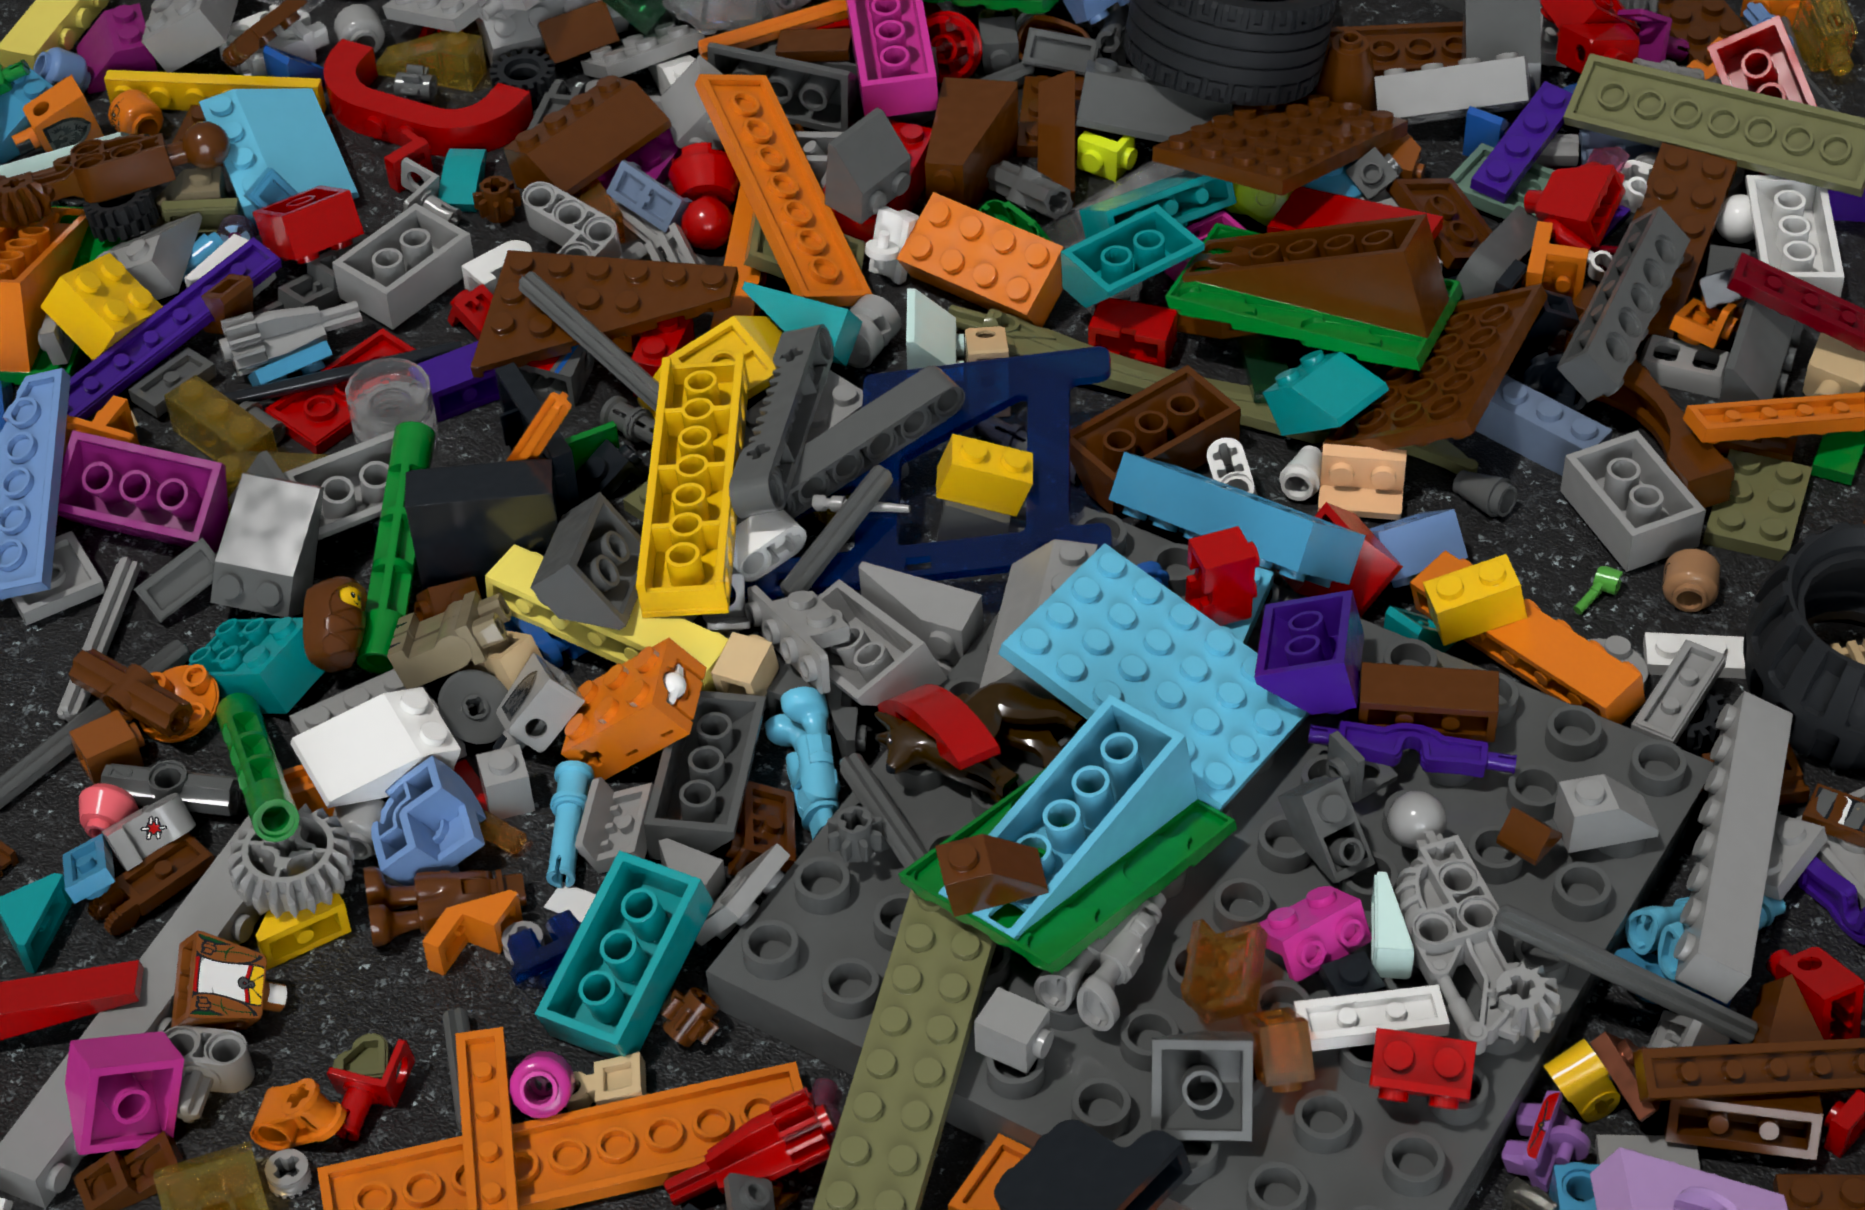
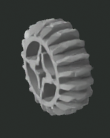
M304 804L298 810L300 820L297 830L292 836L279 842H269L260 838L254 831L252 822L251 828L239 829L238 840L231 842L228 870L233 889L237 891V895H240L245 905H254V908L257 909L260 915L271 910L276 919L285 911H290L296 919L299 910L308 908L315 914L316 904L322 902L331 905L332 893H344L345 881L352 879V866L354 865L355 854L353 846H351L350 834L346 831L345 827H342L337 816L328 817L323 808L312 813L311 809Z

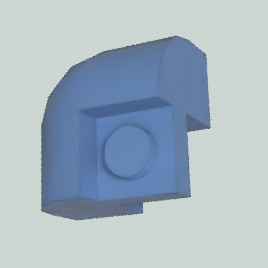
M432 755L399 778L385 791L390 797L381 810L380 822H373L371 828V837L382 873L400 884L410 886L414 885L416 873L439 872L440 870L460 872L458 863L485 845L479 823L484 821L486 816L481 804L465 781L449 766Z

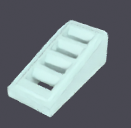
M1377 871V875H1374L1371 897V962L1381 978L1408 979L1412 973L1414 946L1387 872Z

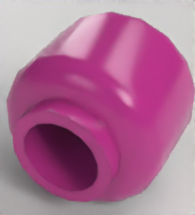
M538 1051L530 1054L517 1065L510 1078L509 1093L513 1104L522 1113L532 1118H548L556 1115L568 1104L575 1090V1075L571 1065L562 1056L554 1052ZM549 1082L552 1084L551 1088H547Z

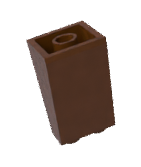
M943 77L925 159L926 204L932 193L935 192L975 209L989 189V181L986 174L990 166L999 164L1002 160L1008 161L1016 149L1019 129L1018 82Z

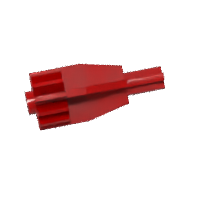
M807 1087L770 1104V1110L750 1119L708 1149L707 1154L704 1155V1162L665 1180L664 1187L670 1196L671 1202L674 1206H678L717 1186L723 1194L725 1193L723 1180L729 1173L759 1177L772 1181L796 1170L797 1167L800 1172H803L828 1160L834 1141L830 1133L837 1130L829 1109L825 1104L816 1105L811 1092H808Z

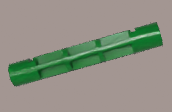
M403 422L398 424L394 430L365 608L366 628L364 629L362 645L357 656L359 667L377 674H383L394 669L387 658L392 638H394L393 635L398 619L408 614L416 556L405 510L406 472L431 467L436 435L431 427L420 422Z
M237 692L229 694L217 706L216 717L224 742L229 750L231 763L235 767L239 787L243 791L254 831L260 838L269 842L286 840L297 830L300 817L291 791L286 784L282 767L276 757L273 742L269 738L260 707L256 700L246 693Z

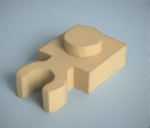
M640 1052L628 1054L625 1057L619 1056L594 1062V1074L585 1075L582 1072L574 1071L575 1090L578 1091L571 1096L565 1107L570 1112L588 1108L593 1102L596 1105H602L647 1095L646 1064Z

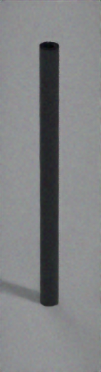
M460 340L226 392L225 397L228 408H233L245 401H264L409 368L461 348L462 345Z

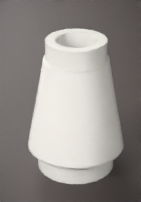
M1304 446L1281 471L1279 477L1281 489L1288 498L1295 501H1303L1318 492L1322 452L1317 447Z

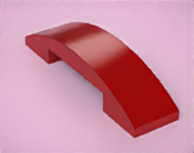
M925 684L877 705L879 712L890 714L903 721L909 720L936 739L939 756L959 770L1001 754L998 743L977 715L957 696L938 685Z

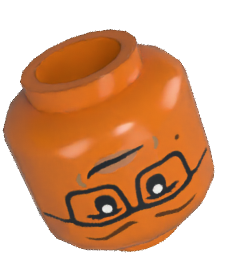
M127 90L120 93L109 106V122L117 132L137 135L149 134L153 136L158 134L162 128L164 120L162 110L146 93L140 90Z

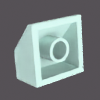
M908 288L906 324L908 378L928 366H937L958 385H965L964 361H957V358H965L964 334H957L956 317L917 289Z

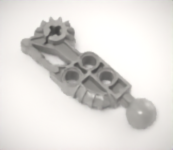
M1406 792L1395 799L1389 809L1387 822L1391 836L1400 845L1411 849H1418V857L1411 862L1410 867L1404 868L1399 873L1396 882L1397 888L1394 892L1414 946L1413 964L1421 970L1429 985L1439 984L1440 990L1448 1003L1447 1008L1463 1036L1462 1040L1477 1042L1475 1055L1484 1053L1486 1046L1493 1044L1499 1036L1512 1040L1513 1044H1515L1520 1036L1525 1035L1535 1043L1540 1031L1551 1032L1555 1025V1018H1557V1014H1560L1562 1000L1558 994L1556 978H1545L1546 972L1543 965L1533 970L1528 969L1524 958L1520 963L1506 962L1497 946L1499 929L1494 926L1499 906L1460 837L1454 835L1443 838L1442 835L1446 830L1448 821L1444 805L1434 795L1427 792ZM1466 964L1483 992L1479 1021L1476 1020L1466 1000L1461 998L1451 980L1457 966Z

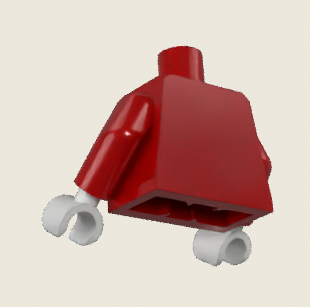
M1591 161L1578 167L1562 168L1552 172L1543 191L1528 190L1526 192L1524 209L1527 213H1535L1538 221L1553 223L1551 241L1555 244L1589 249L1587 259L1589 263L1588 274L1593 280L1601 281L1605 271L1596 264H1602L1608 268L1612 255L1604 250L1594 253L1590 249L1591 247H1599L1622 198L1627 206L1639 208L1643 204L1648 186L1642 177L1636 176L1625 180V175L1616 171L1614 165H1603L1599 162Z

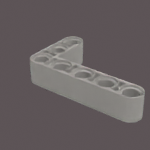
M544 181L531 183L524 189L522 200L528 224L534 231L563 246L556 254L610 258L621 257L622 248L617 225L611 217Z

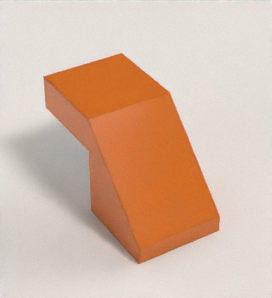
M506 890L447 907L422 941L428 970L445 976L468 942L501 954L504 949L501 940L504 930L515 922L523 921L518 892Z

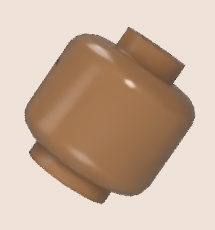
M1683 549L1675 552L1668 558L1664 566L1662 584L1664 597L1670 604L1685 612H1696L1709 607L1715 602L1719 594L1720 564L1714 556L1700 549Z

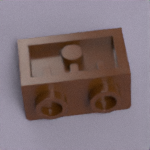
M748 781L735 838L723 845V855L728 857V874L735 876L744 868L747 862L751 863L776 843L791 855L779 869L787 872L796 861L794 792Z

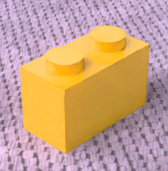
M952 433L937 466L936 498L1017 517L1033 485V453Z
M1507 554L1423 582L1429 612L1444 646L1527 618L1521 584Z

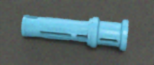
M578 760L561 762L557 765L554 772V778L558 784L557 791L550 801V808L555 816L546 881L558 888L563 886L564 874L566 875V887H570L575 883L578 850L575 847L576 836L583 816L585 802L587 801L588 788L595 777L592 767Z

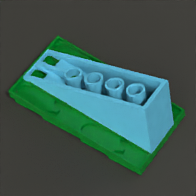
M1109 695L1044 770L939 844L986 834L1038 848L1049 893L954 917L944 886L936 847L898 875L901 883L912 889L920 898L934 902L949 911L957 920L970 924L987 934L995 943L1014 950L1025 957L1033 966L1053 973L1066 967L1097 938L1102 940L1149 897L1158 895L1189 866H1196L1237 829L1235 819L1197 798L1186 735L1120 699Z

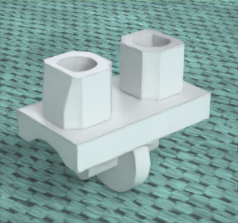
M887 206L878 209L874 237L866 242L865 254L870 257L868 271L885 275L898 285L906 282L907 271L896 258L919 219L918 215L905 209L896 211Z

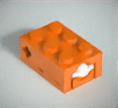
M667 638L653 647H645L637 656L625 663L614 665L607 673L595 680L584 682L578 690L585 699V702L565 727L564 733L566 737L561 755L568 760L585 762L594 770V779L602 777L606 780L689 735L693 724L691 720L694 719L703 684L701 680L705 677L707 667L673 640Z

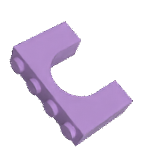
M1621 1147L1590 1173L1597 1210H1788L1785 1196Z

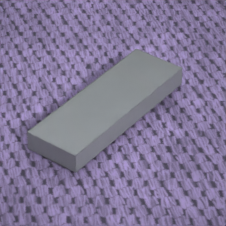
M1686 639L1632 722L1631 729L1676 745L1724 669L1727 655Z

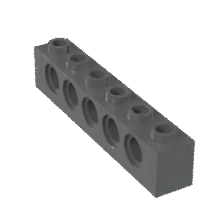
M1661 206L1630 223L1556 367L1587 402L1602 395L1606 397L1611 396L1622 387L1625 372L1636 359L1637 354L1635 352L1640 342L1649 333L1648 326L1651 319L1660 310L1661 305L1659 303L1664 293L1671 287L1673 283L1671 279L1676 269L1684 261L1683 254L1690 239Z

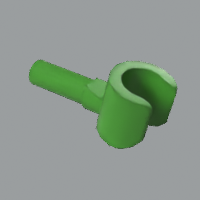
M1600 566L1595 574L1593 585L1573 607L1574 611L1581 615L1600 596L1602 591L1616 596L1622 582L1620 578L1623 572L1608 566Z

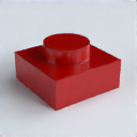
M1859 1089L1846 1103L1842 1101L1836 1102L1824 1121V1126L1829 1129L1823 1148L1838 1158H1841L1865 1131V1093Z

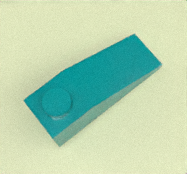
M744 282L742 289L784 332L824 324L832 338L834 351L832 362L847 366L863 323L849 309Z

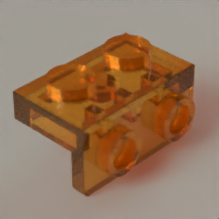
M1204 919L1193 921L1191 937L1187 945L1188 956L1184 980L1181 983V993L1185 1003L1192 1007L1206 1024L1257 1011L1268 935L1258 922L1216 934Z

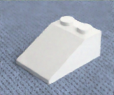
M423 687L382 693L292 737L290 743L327 808L390 797L385 791L399 778L433 755L454 770L461 752V748Z

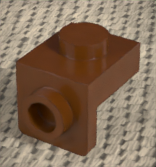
M475 576L430 587L417 594L414 612L419 622L445 612L448 605L454 601L463 600L464 595L476 590L481 598Z

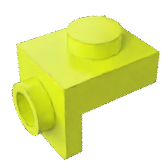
M1084 131L1077 138V169L1117 182L1127 170H1131L1135 165L1138 151L1135 149V137L1123 135L1116 142Z

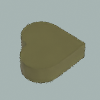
M369 1033L362 1035L353 1043L351 1050L344 1051L337 1056L333 1067L382 1079L390 1060L387 1040L379 1034Z

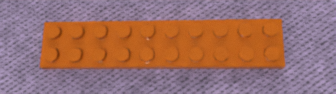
M796 1061L561 1113L548 1118H539L513 1124L519 1210H555L664 1185L665 1180L704 1162V1155L707 1154L708 1149L750 1119L770 1110V1104L803 1089ZM462 1136L317 1168L323 1210H467Z

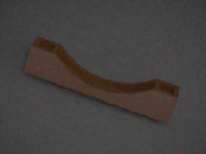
M1635 359L1627 368L1623 377L1624 384L1617 392L1611 396L1606 397L1602 395L1593 400L1622 410L1645 426L1662 447L1667 461L1666 464L1704 508L1729 501L1731 483L1735 477L1731 462L1724 458L1712 444L1702 443L1683 420L1685 411H1682L1671 399L1668 391L1653 379L1649 370Z

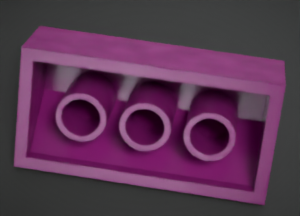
M72 430L62 463L58 515L71 522L189 548L203 538L213 552L216 553L219 550L227 518L229 517L226 468L220 462Z

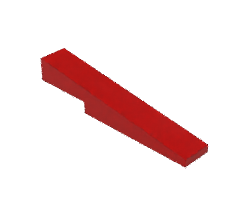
M139 960L0 982V1041L140 1001L144 972L143 965Z

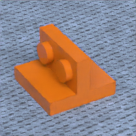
M1537 221L1526 273L1525 287L1542 283L1545 290L1570 296L1573 301L1583 289L1589 249L1550 244L1553 223Z

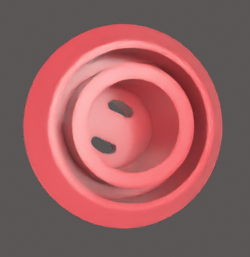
M106 783L94 784L82 790L79 795V822L85 829L86 834L91 838L100 835L101 831L139 810L134 797L126 790L115 785Z

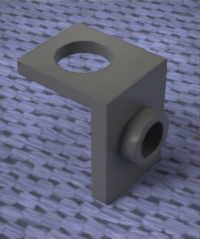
M1338 730L1329 734L1326 775L1328 777H1341L1348 796L1353 803L1397 781L1398 774L1390 766L1365 761V758ZM1365 765L1376 768L1379 776L1372 781H1363Z

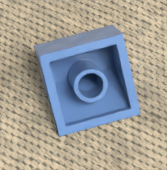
M1455 509L1421 512L1369 528L1403 566L1391 581L1393 588L1409 585L1410 581L1416 577V574L1423 571L1444 551L1449 552L1458 559L1468 558Z

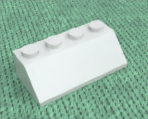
M1746 175L1745 183L1750 202L1758 259L1841 298L1845 277L1828 190L1773 175Z

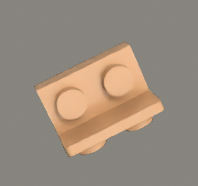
M1323 444L1318 511L1328 502L1355 513L1358 517L1401 519L1407 450L1390 449L1381 451L1363 446Z

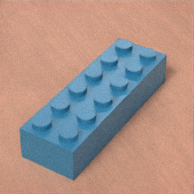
M1127 452L1123 453L1108 499L1123 505L1122 513L1144 521H1146L1149 515L1148 520L1153 521L1152 525L1177 533L1178 527H1180L1179 532L1184 533L1183 537L1187 539L1239 526L1248 542L1252 541L1255 544L1260 559L1259 566L1271 569L1273 565V568L1280 570L1279 574L1302 582L1306 580L1330 588L1332 581L1349 585L1366 536L1182 467Z

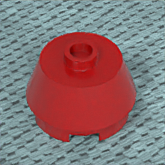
M939 11L926 17L930 43L932 47H936L940 75L937 82L942 83L943 77L968 78L977 69L982 56V41L975 25L967 17L954 11Z
M711 142L694 143L681 148L682 155L676 159H671V167L668 171V177L675 193L682 198L687 197L692 201L706 197L717 198L730 207L734 203L740 181L726 152L712 149Z

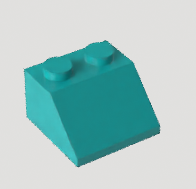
M1316 350L1303 356L1300 359L1301 365L1297 368H1291L1278 374L1275 377L1276 383L1266 389L1263 394L1281 435L1285 436L1341 427L1389 391L1386 382L1343 352L1324 354L1322 350Z

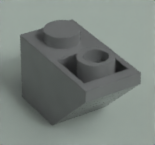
M1316 777L1278 796L1294 839L1332 883H1338L1376 864L1341 777Z

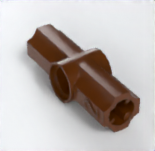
M95 649L89 651L82 650L73 659V665L68 674L72 683L102 699L111 712L118 710L126 722H131L135 718L169 738L173 735L180 736L188 728L191 715L194 712L190 702L161 687L157 680L143 667L131 663L127 668Z

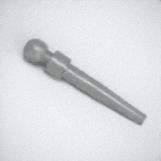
M816 494L813 495L811 505L815 511L824 512L830 509L831 512L837 513L847 499L845 496L832 495L831 498H826L825 495ZM877 502L870 512L910 513L911 506Z

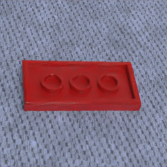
M1299 187L1293 191L1268 224L1267 233L1427 214L1433 240H1435L1443 228V216Z
M382 328L321 371L416 349ZM409 367L286 395L263 411L284 423L286 435L319 456L413 390L415 384L412 368Z

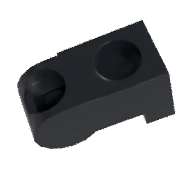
M1545 290L1548 298L1514 358L1517 364L1530 366L1528 360L1542 353H1548L1549 345L1561 329L1570 332L1579 322V318L1570 296Z

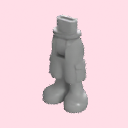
M1160 892L1154 897H1149L1102 940L1097 938L1062 970L1053 973L1045 970L1042 971L1034 984V991L1039 1001L1047 1008L1061 1012L1065 1011L1077 996V1010L1086 1025L1097 1031L1111 1029L1120 1017V1006L1114 992L1115 985L1126 984L1143 963L1145 949L1162 918L1161 909L1166 903L1165 896ZM1094 971H1096L1093 975L1086 979L1080 987V982L1084 974L1093 973Z

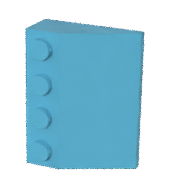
M312 88L233 89L199 101L205 121H210L222 127L230 138L231 147L223 166L239 200L252 236L259 234L252 211L258 209L243 195L267 167L273 168L298 193L321 185L348 189L353 199L359 198L358 191Z

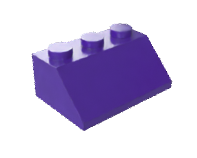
M1353 590L1265 604L1254 675L1256 684L1311 715L1321 713L1339 714L1348 709L1357 708L1364 631Z

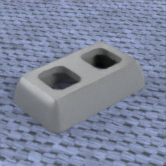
M1652 335L1645 342L1638 362L1649 370L1650 375L1661 386L1720 399L1725 368L1730 353L1725 350L1712 349L1702 345H1691L1684 341ZM1654 351L1675 355L1677 359L1675 361H1667L1655 358L1653 354ZM1697 360L1715 364L1717 368L1715 370L1698 368L1693 365V362Z

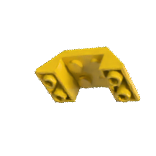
M733 315L668 357H671L672 365L735 361V354L744 352L749 377V400L771 386L769 381L775 378L772 372L776 369L773 364V357L783 332L769 316ZM661 366L653 376L658 382H660ZM638 397V404L650 410L655 419L656 412Z

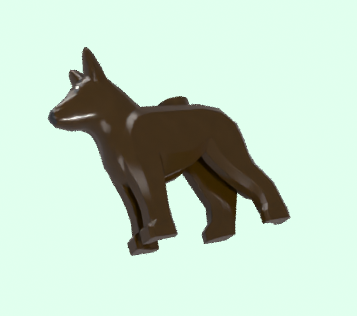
M992 682L974 691L971 695L962 693L958 696L983 722L998 743L999 748L1001 744L1035 753L1043 761V770L1062 750L1048 727L1062 724L1075 731L1087 721V719L1061 700L1035 696L1014 683ZM875 712V717L888 730L876 736L879 742L887 746L886 771L888 773L899 774L914 765L924 764L947 777L981 790L996 803L1012 793L1010 787L1019 778V775L1001 764L995 756L959 770L939 756L936 739L909 720L903 721L884 712Z

